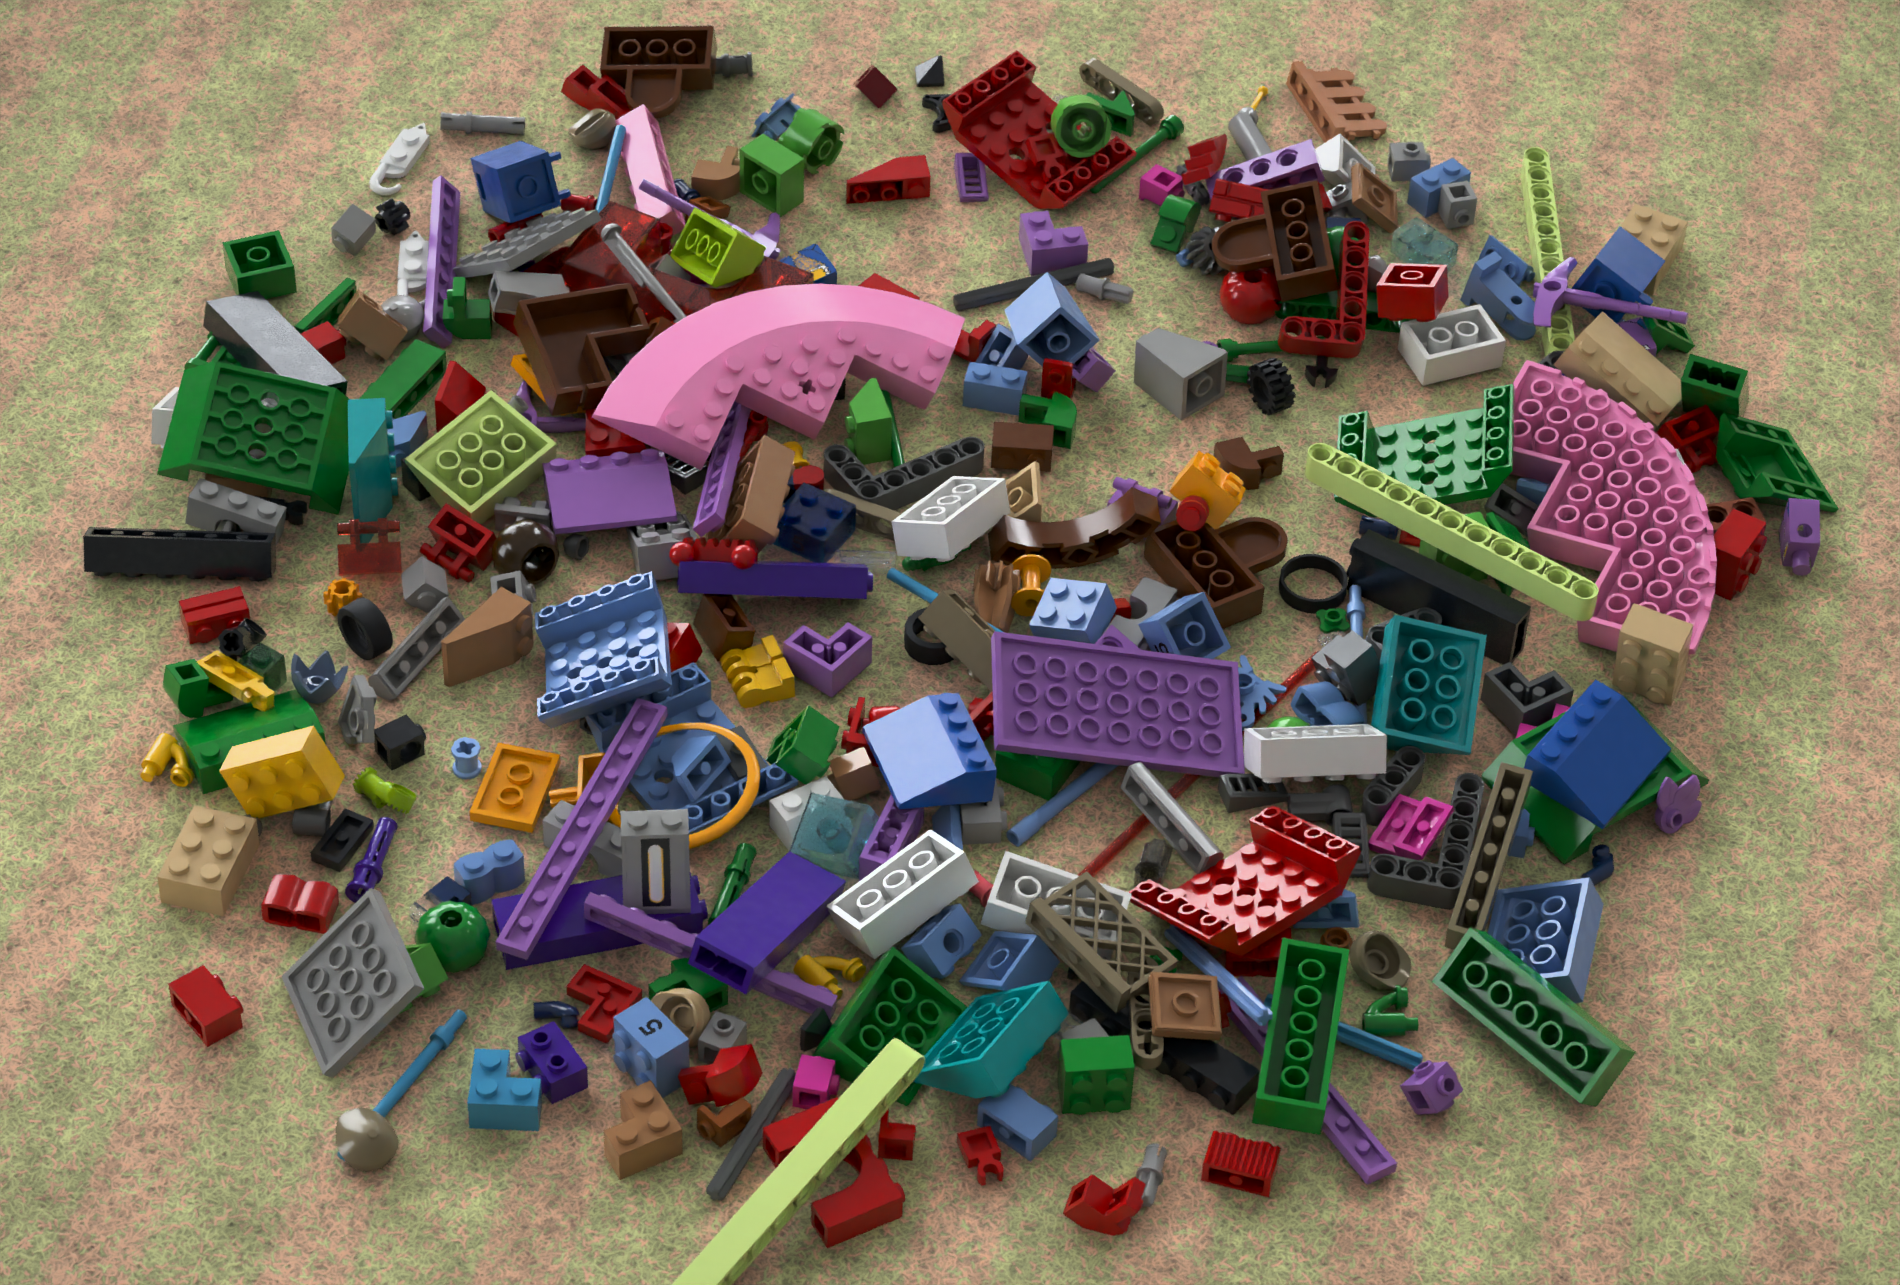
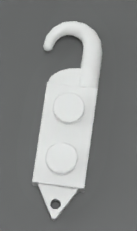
M425 123L409 130L403 129L380 160L379 167L370 178L369 185L373 192L387 196L393 195L401 189V184L385 188L380 186V183L385 177L401 178L409 173L430 143L429 135L426 134Z
M417 230L405 241H400L397 295L408 296L409 292H417L426 287L429 241H425ZM425 299L419 302L422 309L425 308Z

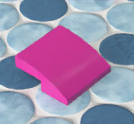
M1398 794L1369 839V849L1380 854L1423 860L1453 813L1454 807L1426 796L1422 801H1418Z

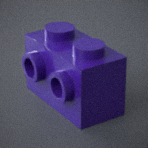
M554 1021L518 1037V1052L515 1054L517 1063L523 1072L528 1070L532 1078L541 1079L542 1095L545 1094L551 1104L588 1088L587 1066Z

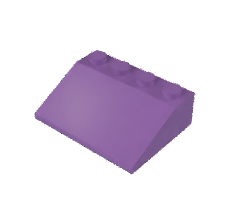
M645 449L641 453L627 454L625 452H615L610 456L604 457L586 455L576 460L557 458L548 463H542L545 498L549 505L555 535L677 521L668 465L662 451Z

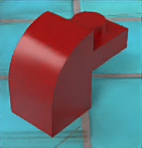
M752 1044L720 1049L713 1064L683 1068L679 1072L678 1078L689 1105L714 1101L716 1107H721L736 1102L749 1094L756 1087L763 1072Z
M1092 1174L1072 1187L1063 1215L1085 1229L1111 1236L1124 1234L1128 1230L1131 1218L1139 1212L1143 1205V1199L1141 1198L1146 1184L1137 1177H1134L1118 1188L1113 1189Z

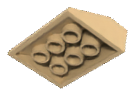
M1603 311L1582 331L1553 364L1568 378L1574 379L1577 377L1585 381L1586 386L1597 391L1599 389L1604 390L1608 393V397L1617 403L1624 402L1637 412L1638 418L1645 423L1650 422L1654 429L1682 399L1681 380Z

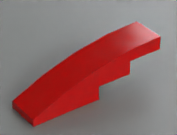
M1226 133L1199 141L1187 147L1191 158L1184 161L1187 172L1181 174L1184 185L1211 178L1217 173L1225 155Z

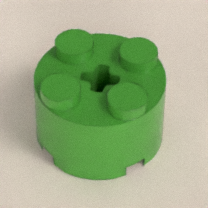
M1073 95L1063 98L1058 102L1052 113L1051 130L1059 145L1069 155L1085 158L1096 154L1097 151L1102 147L1104 148L1111 136V122L1100 103L1086 95ZM1081 122L1086 124V126L1083 125L1080 127V130H1077L1076 126L1080 125Z
M800 108L795 112L792 123L787 131L780 136L778 143L804 158V169L811 174H818L819 172L816 169L823 164L827 167L830 166L838 157L843 146L840 135L841 133L844 134V129L841 125L815 109L805 110Z

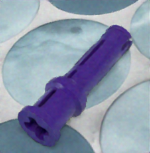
M382 817L378 820L377 827L369 842L363 860L355 864L353 870L354 878L347 884L345 889L346 896L354 903L370 888L374 889L376 884L382 880L383 870L381 866L398 828L397 823L391 818ZM379 843H381V845H380V847H379V850H378V852H377V851H376V850H377V847H378ZM359 888H362L361 894H358Z

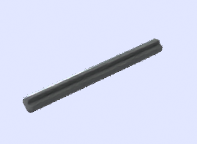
M1104 258L1048 273L1063 286L1076 283L1081 273L1095 278L1111 275L1114 273V263L1111 258ZM1045 273L955 294L953 296V304L957 311H963L1019 297Z

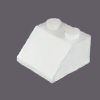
M826 776L769 800V826L790 852L811 863H815L859 843L843 797Z

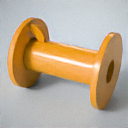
M1028 554L1017 558L1012 563L1014 565L1013 570H1020L1022 589L1012 596L1011 606L1020 616L1034 615L1044 593V590L1041 589V583L1046 581L1051 574V565L1047 559L1039 555Z

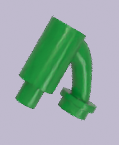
M1395 985L1394 992L1373 1002L1362 1015V1030L1378 1037L1405 1036L1406 1031H1418L1417 1017L1405 1018L1404 1012L1382 1013L1395 1005V1010L1408 1007L1407 987Z

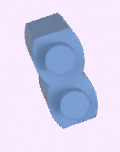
M1327 681L1299 686L1290 703L1295 714L1311 726L1364 723L1360 711L1353 704L1345 701L1337 687Z
M513 840L496 842L486 848L484 852L465 855L453 864L455 882L471 893L472 905L488 900L495 893L513 890L525 881L524 855Z

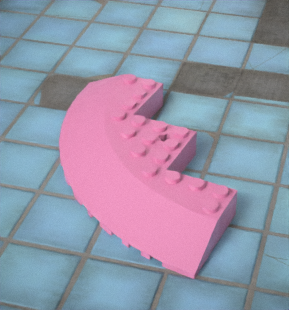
M803 284L784 285L747 292L707 306L683 318L656 336L628 362L610 384L592 418L699 470H702L734 401L815 440L828 416L846 373L865 382H868L870 378H876L882 390L925 410L937 391L955 349L965 318L924 301L894 292L861 286Z
M1526 360L1513 382L1515 388L1513 471L1510 474L1524 478H1533L1547 484L1552 483L1527 527L1530 549L1542 556L1601 572L1595 583L1599 592L1594 615L1589 620L1577 621L1579 642L1617 652L1619 631L1633 603L1693 624L1689 654H1695L1708 624L1715 595L1717 557L1714 531L1708 516L1707 505L1695 484V479L1686 464H1682L1677 457L1675 448L1664 437L1661 438L1654 431V426L1650 422H1643L1637 417V412L1624 402L1617 403L1610 399L1608 393L1604 390L1599 389L1597 391L1586 386L1585 381L1577 377L1570 379L1563 376L1561 370Z

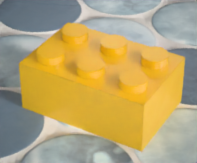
M314 726L232 746L219 770L247 815L250 814L254 818H263L332 801L345 777L342 769Z

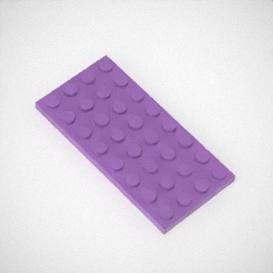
M994 631L991 637L994 750L1130 766L1137 762H1142L1148 769L1219 777L1224 774H1245L1238 662Z

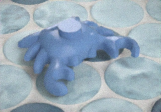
M1241 655L1239 657L1241 667H1238L1241 719L1246 720L1242 722V731H1244V728H1251L1254 725V709L1258 708L1260 714H1265L1266 702L1272 705L1277 704L1275 695L1286 692L1287 687L1269 680H1261L1254 674L1253 668L1248 663L1246 656Z

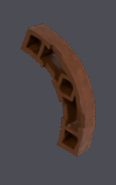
M1131 487L1118 500L1095 513L1059 522L1026 521L1004 515L988 533L991 560L996 562L1001 560L1003 564L1010 565L1023 555L1035 554L1047 559L1051 569L1085 566L1119 554L1118 549L1129 543H1139L1161 524L1157 497Z

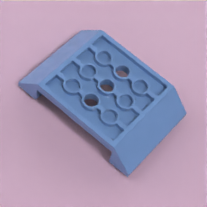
M652 571L643 575H633L628 580L615 585H605L598 591L587 595H577L569 601L556 606H546L535 613V630L545 649L546 694L543 697L537 698V716L540 722L550 728H555L672 686L667 616Z
M694 662L671 672V687L639 697L640 699L667 707L668 716L662 726L698 722L718 725L726 729L735 727L711 699V681ZM637 699L585 717L600 752L606 753ZM682 730L655 738L627 786L647 810L688 809L689 835L704 830L725 817L738 803L747 782V777L735 781L726 767L696 801H690L675 776L671 757L689 737L717 734L706 730ZM764 760L767 767L760 770V786L752 807L797 786L798 780L775 765V763L769 765ZM661 777H667L672 781L665 784L656 780Z

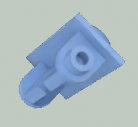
M794 93L785 100L783 98L778 99L772 106L770 113L763 112L754 123L757 127L752 137L760 133L775 141L787 130L793 121L795 112L801 108L799 105L791 102L795 95Z
M1489 235L1478 259L1480 260L1496 251L1503 258L1499 268L1515 284L1520 286L1524 280L1527 282L1532 281L1535 277L1533 267L1524 262L1495 237Z

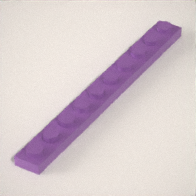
M637 698L495 942L496 950L525 960L529 958L668 716L666 706Z

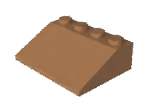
M766 435L756 443L737 465V474L734 477L733 490L730 493L725 523L717 531L706 533V542L711 538H717L719 542L721 539L729 538L731 544L735 539H742L744 544L746 540L754 539L756 547H758V554L767 544L772 545L775 542L780 531L777 528V524L785 511L782 504L790 491V487L787 485L788 480L795 470V466L792 465L795 451Z

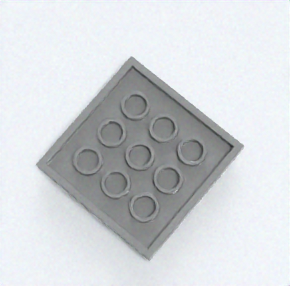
M581 208L572 213L565 211L558 215L552 213L543 218L541 215L534 217L526 222L528 227L522 230L515 228L504 234V240L500 242L494 240L483 245L481 253L477 255L470 253L460 258L461 264L455 266L453 270L456 273V277L465 278L493 274L495 270L512 271L601 221L600 215L597 210L585 211L584 208Z
M370 888L281 976L322 1073L331 1078H334L424 990V986L380 891Z

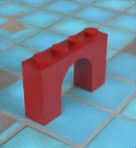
M838 1097L763 1127V1149L775 1168L780 1165L838 1100ZM867 1134L843 1160L850 1164L859 1175L854 1183L841 1191L811 1203V1224L827 1249L902 1217L903 1202L906 1200L904 1191L898 1182L894 1183L890 1178L888 1167L883 1158H877L873 1152L872 1144Z

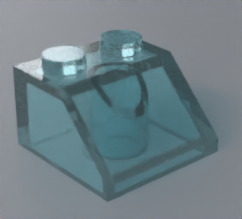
M810 793L789 851L830 873L859 879V857L879 816L870 805Z

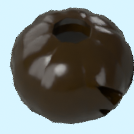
M531 519L515 521L513 524L506 526L500 531L498 538L493 544L492 558L495 570L499 575L521 571L527 582L533 585L546 580L554 571L559 559V549L555 533L546 525Z

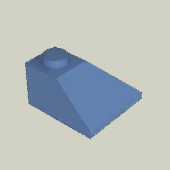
M995 931L959 982L964 986L1007 991L1050 980L1052 972L1060 961L1038 935Z

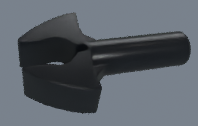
M1316 356V366L1306 365L1305 377L1313 387H1315L1316 378L1320 374L1326 379L1325 388L1329 387L1336 380L1338 369L1327 367V356Z

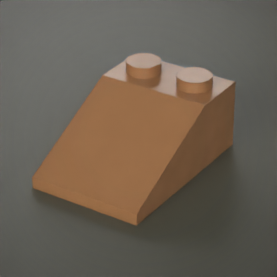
M500 587L441 641L444 685L448 687L455 686L513 665L522 656L528 655L534 645L531 602Z

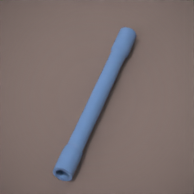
M1095 763L1035 812L1024 817L1006 832L1007 839L1015 846H1021L1036 834L1044 824L1119 765Z

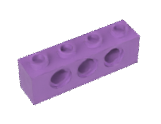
M1312 139L1217 171L1211 178L1205 179L1210 199H1212L1217 178L1269 190L1317 180L1318 183L1325 181Z

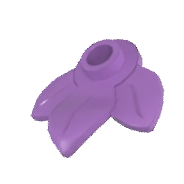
M1696 775L1689 777L1679 787L1671 778L1667 776L1664 778L1657 795L1656 802L1658 808L1655 812V823L1661 831L1668 834L1675 833L1683 824L1690 823L1698 815L1702 803L1697 800L1700 793V782Z

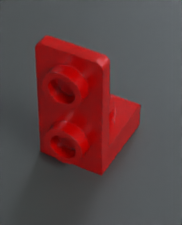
M986 320L978 328H974L971 333L961 329L953 354L969 362H976L994 332L996 324Z
M1049 358L1044 359L1041 397L1052 399L1054 392H1058L1072 400L1076 388V378H1072L1073 363Z
M859 697L856 708L851 707L849 710L848 726H850V730H844L841 749H845L847 754L864 747L872 766L879 767L864 734H860L862 718H865V698Z

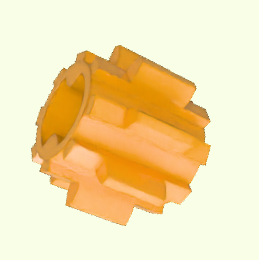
M346 578L333 580L330 586H328V591L323 592L327 611L334 617L338 614L339 609L363 597L362 593L359 592V585L355 584L353 580H346Z

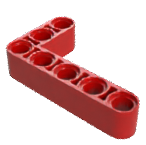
M1351 221L1347 223L1343 231L1339 253L1337 320L1299 316L1285 318L1281 324L1277 340L1279 347L1284 352L1347 359L1354 358L1361 352L1366 332L1370 236L1369 228L1363 222ZM1352 262H1353V263H1356V264L1359 265V266H1353V265H1351V264H1349V263H1352ZM1348 288H1355L1357 291H1351ZM1346 313H1353V314H1355L1356 316H1353V317H1352V316H1349V315L1346 314ZM1287 333H1294L1297 336L1293 337L1288 335ZM1321 335L1324 336L1326 339H1319L1316 336ZM1345 338H1351L1356 342H1349Z

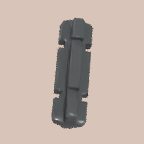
M1185 164L1178 165L1176 168V174L1180 176L1187 172ZM1201 181L1183 185L1195 202H1198L1201 206L1209 204V192L1204 188Z

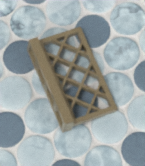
M1087 871L1044 900L1038 897L1029 905L1025 923L1115 1013L1126 1007L1128 999L1149 986L1148 977L1150 972L1168 973L1177 966L1178 960ZM1086 885L1094 893V899L1076 897V890ZM1055 904L1070 905V916L1057 914L1051 907ZM1075 906L1094 908L1093 919L1076 917ZM1099 909L1112 911L1117 916V922L1099 920ZM1074 925L1093 928V938L1080 937L1074 931ZM1098 928L1117 931L1116 941L1098 939ZM1122 932L1135 933L1140 938V944L1121 942ZM1097 948L1116 950L1115 961L1104 960L1097 954ZM1121 951L1139 953V964L1121 962ZM1145 954L1156 955L1164 963L1159 967L1144 965ZM1120 971L1139 973V980L1130 986L1120 976Z

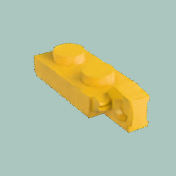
M218 650L197 661L209 677L210 683L245 703L251 702L253 708L260 711H267L274 707L275 691L269 689L263 682L264 677Z

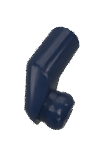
M1604 844L1593 848V868L1581 876V878L1590 877L1594 886L1609 878L1614 872L1613 854L1610 853L1609 847Z
M561 1001L534 1002V1019L561 1018V1027L563 1029L578 1027V1016H580V1013L576 1007Z

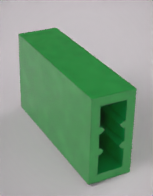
M1690 354L1681 379L1683 411L1688 413L1707 405L1719 422L1724 412L1744 417L1749 402L1748 370Z

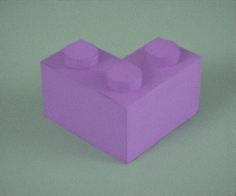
M1048 211L1020 214L1019 241L1031 276L1087 263L1088 242L1082 226L1054 229Z
M849 622L829 639L803 625L783 642V657H785L793 675L832 698L872 663V636Z

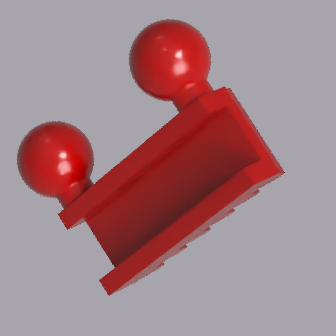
M686 537L682 542H678L671 547L669 557L671 562L678 567L679 561L732 562L736 568L746 570L758 561V547H756L754 539L746 540L744 544L742 539H735L731 544L729 538L721 539L720 542L717 538H711L706 542L705 537L696 538L694 542L693 537Z

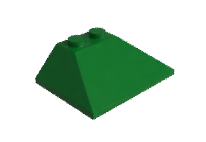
M1725 412L1721 415L1716 460L1722 468L1723 475L1733 485L1734 493L1740 499L1753 497L1755 502L1785 507L1789 498L1819 500L1820 511L1837 512L1839 508L1789 430Z

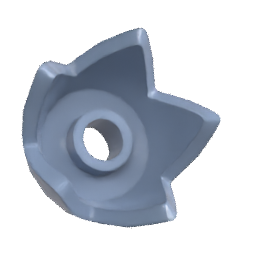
M327 650L309 668H307L298 655L294 654L291 664V679L295 689L305 701L320 704L326 702L340 689L348 666H343L336 673L332 658Z

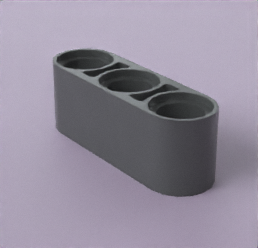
M1405 746L1399 749L1386 764V773L1377 774L1376 778L1365 788L1360 813H1365L1368 825L1378 826L1398 794L1409 797L1420 784L1425 764V754L1421 749L1414 746Z

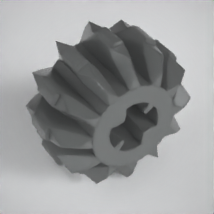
M1207 226L1191 235L1189 238L1190 242L1185 247L1190 252L1186 259L1193 260L1192 269L1199 267L1201 275L1210 273L1213 276L1221 271H1225L1216 262L1212 251V239L1219 230V227L1211 230Z

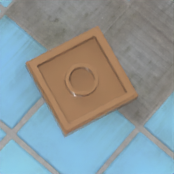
M1356 163L1351 167L1352 204L1389 234L1394 233L1398 230L1397 192L1361 163Z
M1150 972L1148 985L1153 1036L1220 1041L1222 1025L1217 976Z

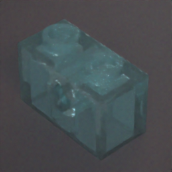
M1415 217L1393 231L1391 253L1407 264L1447 265V270L1455 266L1458 244L1419 218Z

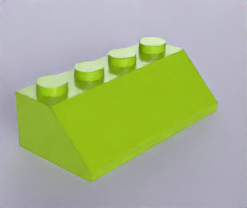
M694 207L670 257L684 269L717 288L753 274L755 268L763 261L766 247L724 221Z

